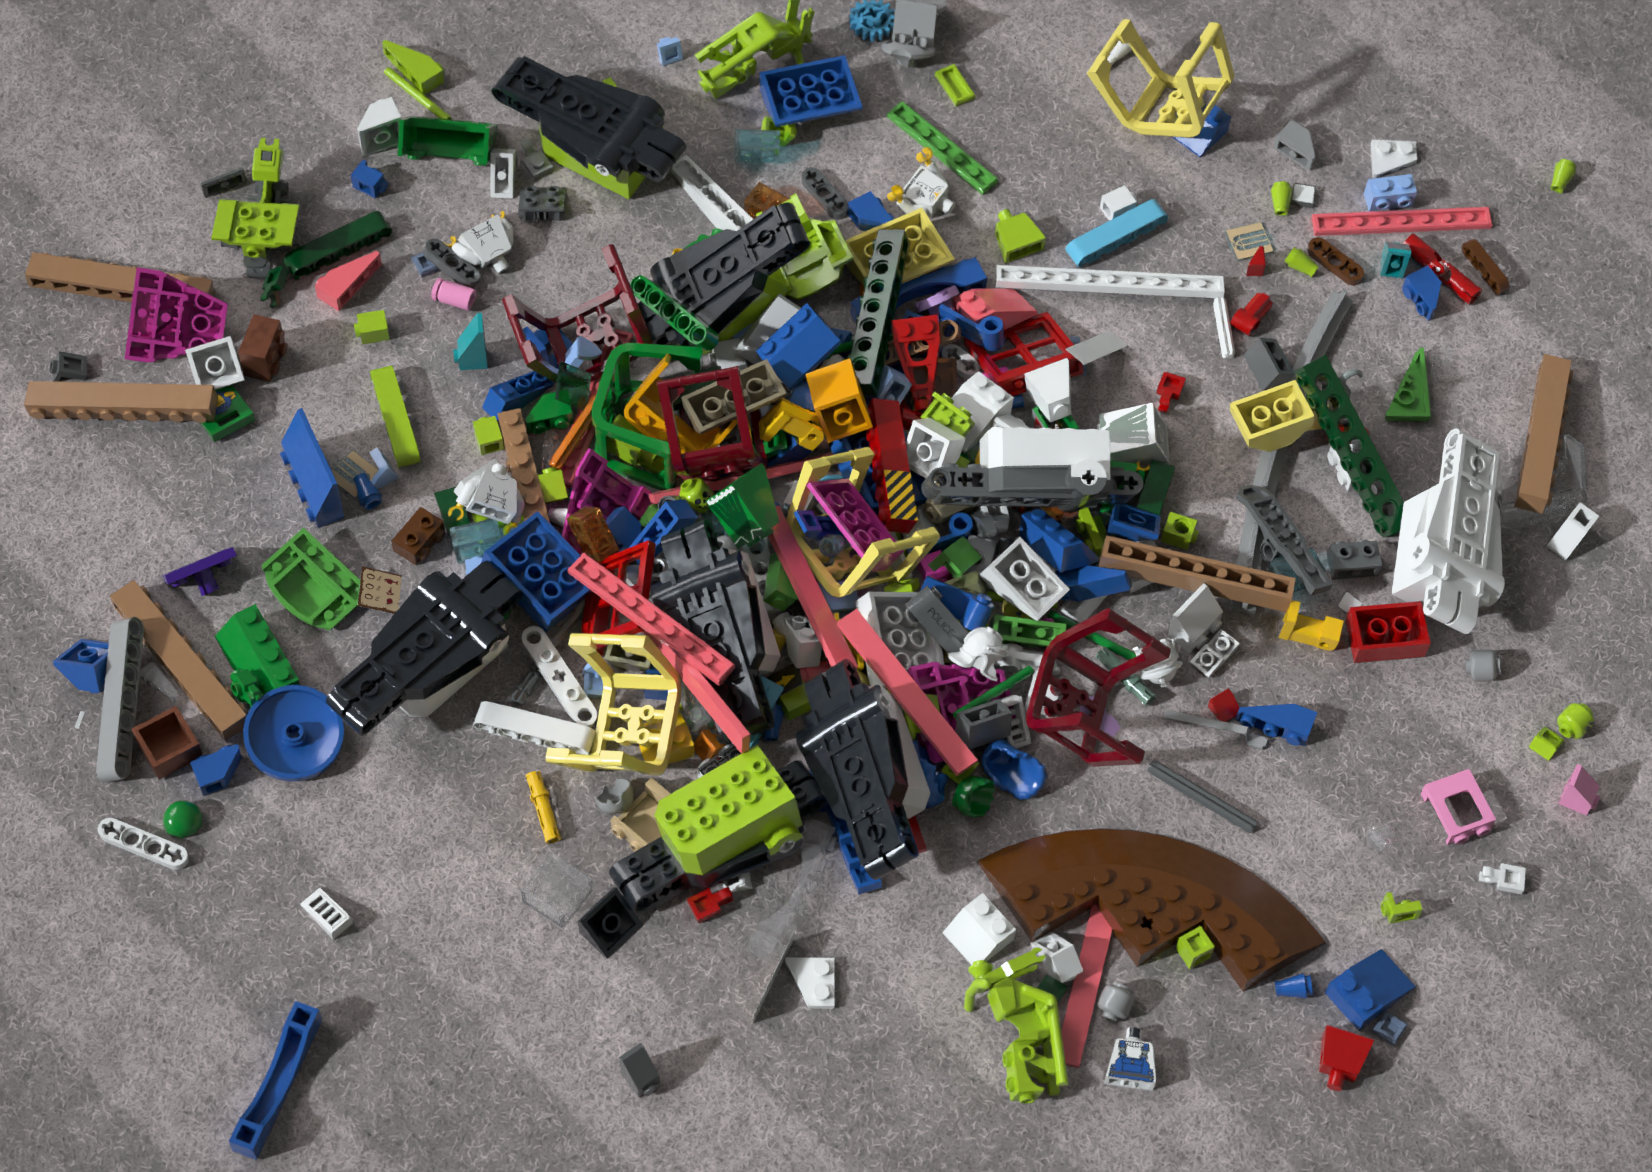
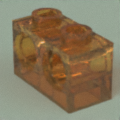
M758 182L744 200V211L752 219H755L757 213L765 212L773 205L777 206L790 198Z
M584 506L566 518L582 552L595 561L601 562L619 550L600 508Z

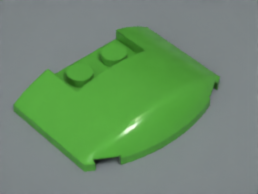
M304 527L262 564L267 584L274 596L290 613L307 624L331 631L358 606L360 579Z

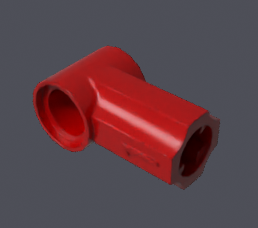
M1257 293L1244 308L1241 307L1237 310L1230 325L1250 337L1253 329L1256 330L1261 319L1272 308L1273 302L1270 297L1265 293Z

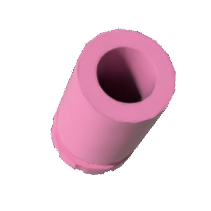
M438 278L433 285L431 298L432 300L470 311L476 298V290Z

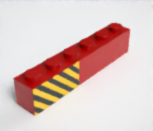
M873 398L867 406L873 428L867 429L866 439L869 441L870 449L875 454L872 459V479L876 485L875 499L879 504L878 518L889 532L910 533L918 518L899 401Z

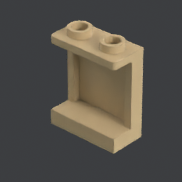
M651 777L645 783V791L618 818L615 815L611 818L612 833L620 840L626 839L634 852L660 838L661 834L654 815L659 800L671 793Z

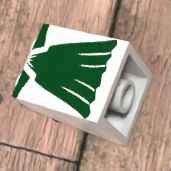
M1153 403L1099 414L1100 424H1097V429L1109 430L1110 460L1133 464L1140 461L1139 465H1151L1154 459L1170 464L1167 424Z

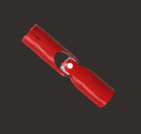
M1411 234L1404 241L1403 244L1409 245L1411 249L1410 257L1422 267L1429 266L1440 281L1468 305H1471L1481 295L1482 289L1447 260L1442 259L1438 252L1416 234ZM1451 270L1450 280L1443 279L1442 276Z

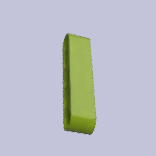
M390 365L369 371L374 384L375 394L379 401L380 411L385 421L386 431L391 441L392 451L397 461V467L400 468L421 462L393 366Z

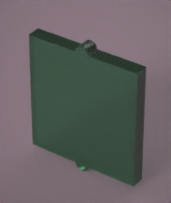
M559 362L555 399L584 410L591 393L589 390L591 373L565 362Z

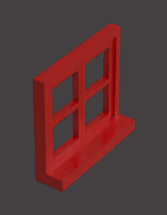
M1048 312L1037 314L1004 330L1005 338H1008L1015 348L989 356L983 347L964 337V346L989 379L1011 396L1027 392L1025 373L1065 358L1069 360L1071 377L1083 374V363L1066 350V348L1074 344ZM1043 327L1050 337L1024 345L1017 334ZM1056 343L1063 353L1037 361L1030 350ZM1020 354L1028 365L1002 373L994 362Z
M647 540L596 561L612 574H615L614 569L619 568L618 578L624 582L626 564L640 559L637 584L630 587L649 600L656 547L654 542ZM593 591L586 597L581 629L582 634L635 635L645 631L633 621L618 626L620 611L614 607L611 629L607 630L610 604ZM595 644L597 646L596 651L601 657L604 653V646L609 644Z

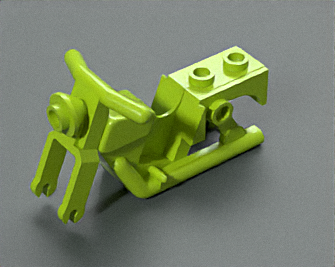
M788 0L785 16L787 24L765 13L756 12L695 54L699 63L706 59L722 62L712 69L706 71L699 69L697 71L701 79L699 82L701 88L706 94L710 92L715 99H718L736 85L744 83L749 76L753 75L754 77L757 62L753 55L759 51L766 52L772 60H776L790 52L795 58L796 65L805 63L801 51L803 43H812L811 37H813V33L811 32V25L815 14L814 10L809 8V12H807L805 9L801 14L800 22L797 18L800 0ZM729 43L733 47L732 54L729 50L719 51Z
M1038 947L1007 961L995 970H993V965L988 963L987 960L974 961L973 965L968 967V972L975 980L966 990L964 1009L967 1012H971L974 1009L975 995L989 990L987 997L996 1021L1003 1022L1007 1020L1017 1027L1019 1038L1013 1041L1003 1052L1002 1062L1007 1071L1006 1090L1010 1094V1101H1020L1021 1104L1035 1102L1044 1091L1043 1087H1039L1031 1081L1028 1074L1037 1078L1041 1083H1047L1049 1096L1059 1095V1086L1068 1085L1056 997L1051 993L1015 980L1028 973H1033L1037 969L1038 963L1044 960L1045 955L1036 956V954L1042 951ZM1041 1044L1043 1056L1035 1053L1034 1050L1035 1047Z

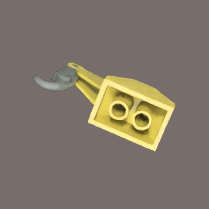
M1359 369L1348 370L1338 377L1349 399L1351 398V390L1346 381L1355 375L1362 378L1363 372ZM1296 380L1230 403V412L1250 448L1272 452L1291 445L1306 431L1322 429L1315 410L1308 404ZM1329 401L1327 406L1330 410H1333V405Z

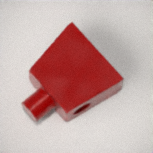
M1326 1025L1322 1034L1319 1072L1329 1075L1327 1083L1329 1089L1342 1091L1344 1080L1352 1083L1355 1082L1373 1045V1039Z

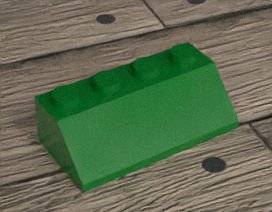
M256 604L233 614L215 635L234 671L237 669H249L252 675L257 676L260 683L259 689L263 695L278 687L300 685L298 677Z

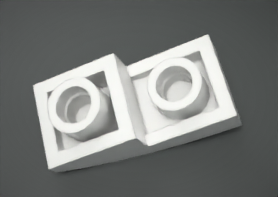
M1220 629L1212 640L1200 649L1190 661V664L1209 678L1238 649L1240 643Z

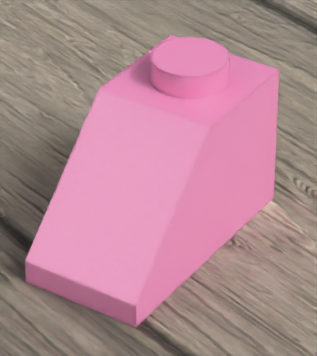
M1576 765L1565 785L1558 804L1587 815L1590 808L1595 810L1600 796L1596 795L1599 785L1583 766Z

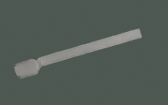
M1166 711L1164 717L1245 734L1247 746L1263 750V746L1266 747L1268 740L1263 736L1249 735V727L1173 711Z

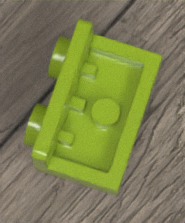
M934 392L932 396L935 399L922 414L921 418H931L961 436L966 437L975 425L970 418L972 414L962 406L959 409L953 405L955 401L945 393L940 396Z
M1089 508L1080 509L1078 520L1075 521L1076 528L1079 534H1082L1084 544L1100 557L1106 538L1105 526L1099 515L1092 517Z

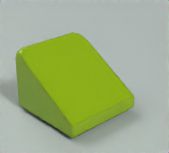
M1543 727L1534 737L1529 748L1549 761L1564 742V739L1547 727Z

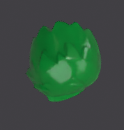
M968 776L962 779L954 793L952 806L957 808L964 816L972 818L984 816L986 811L990 809V803L994 800L992 793L995 792L994 782L978 776Z

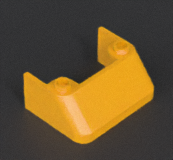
M668 353L643 381L624 409L626 420L642 434L668 442L661 402L659 401L657 381L663 380L659 375L670 362L671 356ZM674 413L682 454L717 447L738 423V420L734 419L724 424L722 428L717 427L700 434Z

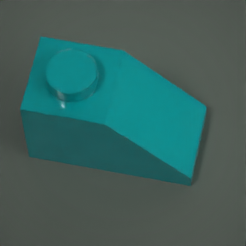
M1385 242L1381 257L1380 276L1403 279L1411 256L1409 245L1398 242Z

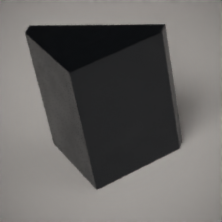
M613 887L578 920L579 933L605 958H608L643 925L617 887Z

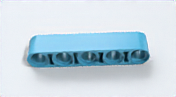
M1155 199L1148 200L1075 238L1066 246L1065 251L1079 268H1082L1081 265L1089 264L1101 258L1100 255L1108 254L1120 248L1119 245L1127 244L1137 239V236L1142 233L1145 235L1156 229L1157 225H1164L1169 216Z

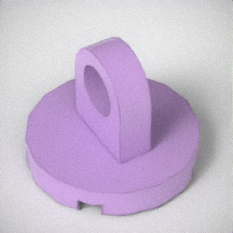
M953 285L931 295L925 300H920L915 303V307L918 312L928 309L931 315H939L940 322L939 306L943 304L956 312L950 298L959 294V291Z

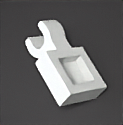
M1503 863L1500 864L1498 869L1484 866L1483 872H1479V882L1497 883V890L1522 894L1524 892L1526 868Z

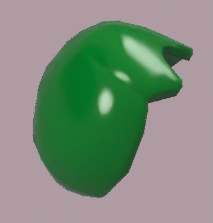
M185 800L175 801L169 805L163 816V827L170 836L189 837L196 834L202 824V813L199 807Z

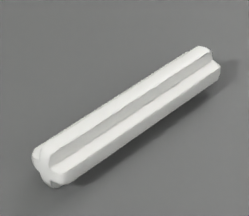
M1224 297L1215 298L1213 305L1222 357L1224 359L1233 358L1235 348L1227 302Z

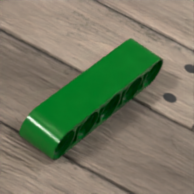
M642 275L632 279L630 285L634 295L687 340L706 351L713 350L717 346L719 341L718 334L660 285Z

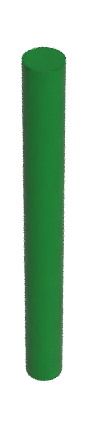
M1053 610L1050 611L1047 617L1052 618L1055 623L1066 624L1067 629L1078 624ZM1096 632L1084 637L1102 647L1106 646L1110 651L1127 660L1136 657L1135 652Z
M1031 666L1025 667L953 712V717L957 720L958 712L993 700L1033 675V668Z

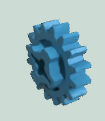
M863 0V4L856 2L855 8H851V14L849 15L850 29L855 30V36L863 35L862 40L870 37L871 42H873L874 38L878 37L881 41L883 35L889 37L890 31H893L895 10L890 9V3L883 5V0L875 2V0H871V2Z

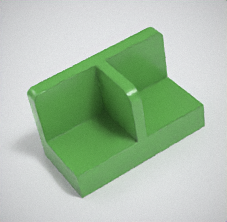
M963 536L940 553L928 566L935 572L944 565L957 578L982 557Z

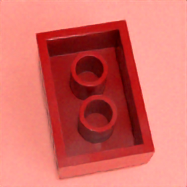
M1421 601L1350 607L1345 622L1354 663L1426 656L1431 643Z

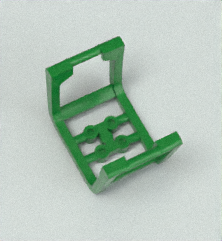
M625 343L613 349L608 356L602 378L599 382L598 391L593 401L592 421L596 434L595 452L609 461L606 466L619 475L661 491L676 487L677 483L669 443L612 424L615 416L613 405L619 402L624 394L636 392L643 383V381L631 380L630 356L664 358L668 353L672 360H678L687 369L694 370V373L703 370V350L700 347ZM606 436L663 457L664 470L653 474L608 458Z

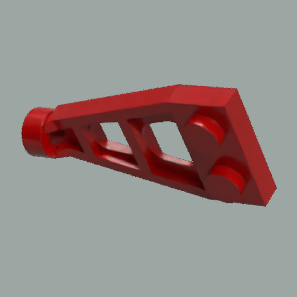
M939 315L892 320L894 345L905 376L912 384L910 389L914 398L915 411H926L933 402L932 395L934 393L941 344ZM926 341L929 345L926 359L924 361H913L908 351V345L912 342ZM926 366L928 368V381L926 384L918 385L915 382L913 369Z

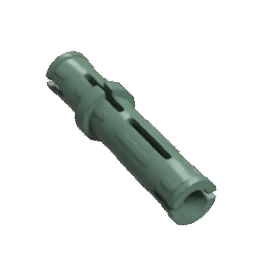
M1106 646L1100 649L1095 656L1109 671L1123 664ZM1132 674L1120 680L1126 686V690L1129 693H1133L1145 706H1149V703L1151 704L1157 697L1142 682L1143 679L1140 676Z

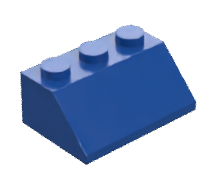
M806 303L763 343L756 352L762 360H768L777 377L792 390L806 377L807 373L813 371L842 341L826 321Z
M1035 509L1021 515L1019 537L1060 573L1099 562L1100 557L1042 509Z

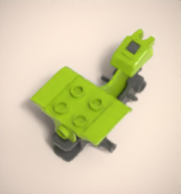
M261 138L258 148L254 150L252 179L255 181V193H257V196H247V200L257 202L219 199L211 240L221 241V247H231L235 250L242 248L244 255L243 263L247 267L246 275L249 278H266L270 270L273 250L286 253V251L300 247V243H293L300 204H286L290 203L291 199L283 198V195H288L289 183L280 179L284 151L280 149L279 139H274L272 145H267L266 138Z

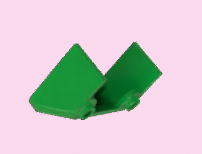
M408 116L399 120L397 156L407 155V159L421 160V156L425 155L463 158L474 161V165L487 166L491 162V152L495 147L497 124Z

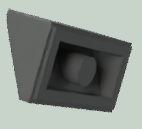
M241 167L201 182L199 187L204 197L207 198L246 183L244 168Z

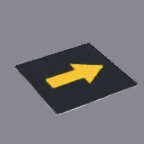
M794 664L766 677V679L784 687L780 696L803 684L800 668H796Z

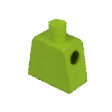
M1004 209L998 214L1000 221L996 223L995 236L1005 264L1044 250L1046 238L1027 214L1021 213L1013 216L1009 209Z
M620 414L612 423L642 434ZM606 436L607 451L634 466L638 465L641 459L652 465L658 457L656 454Z

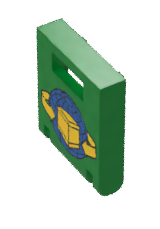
M233 385L216 389L218 403L215 420L200 423L213 442L255 421L253 412ZM235 413L238 414L236 419L221 427L217 424Z

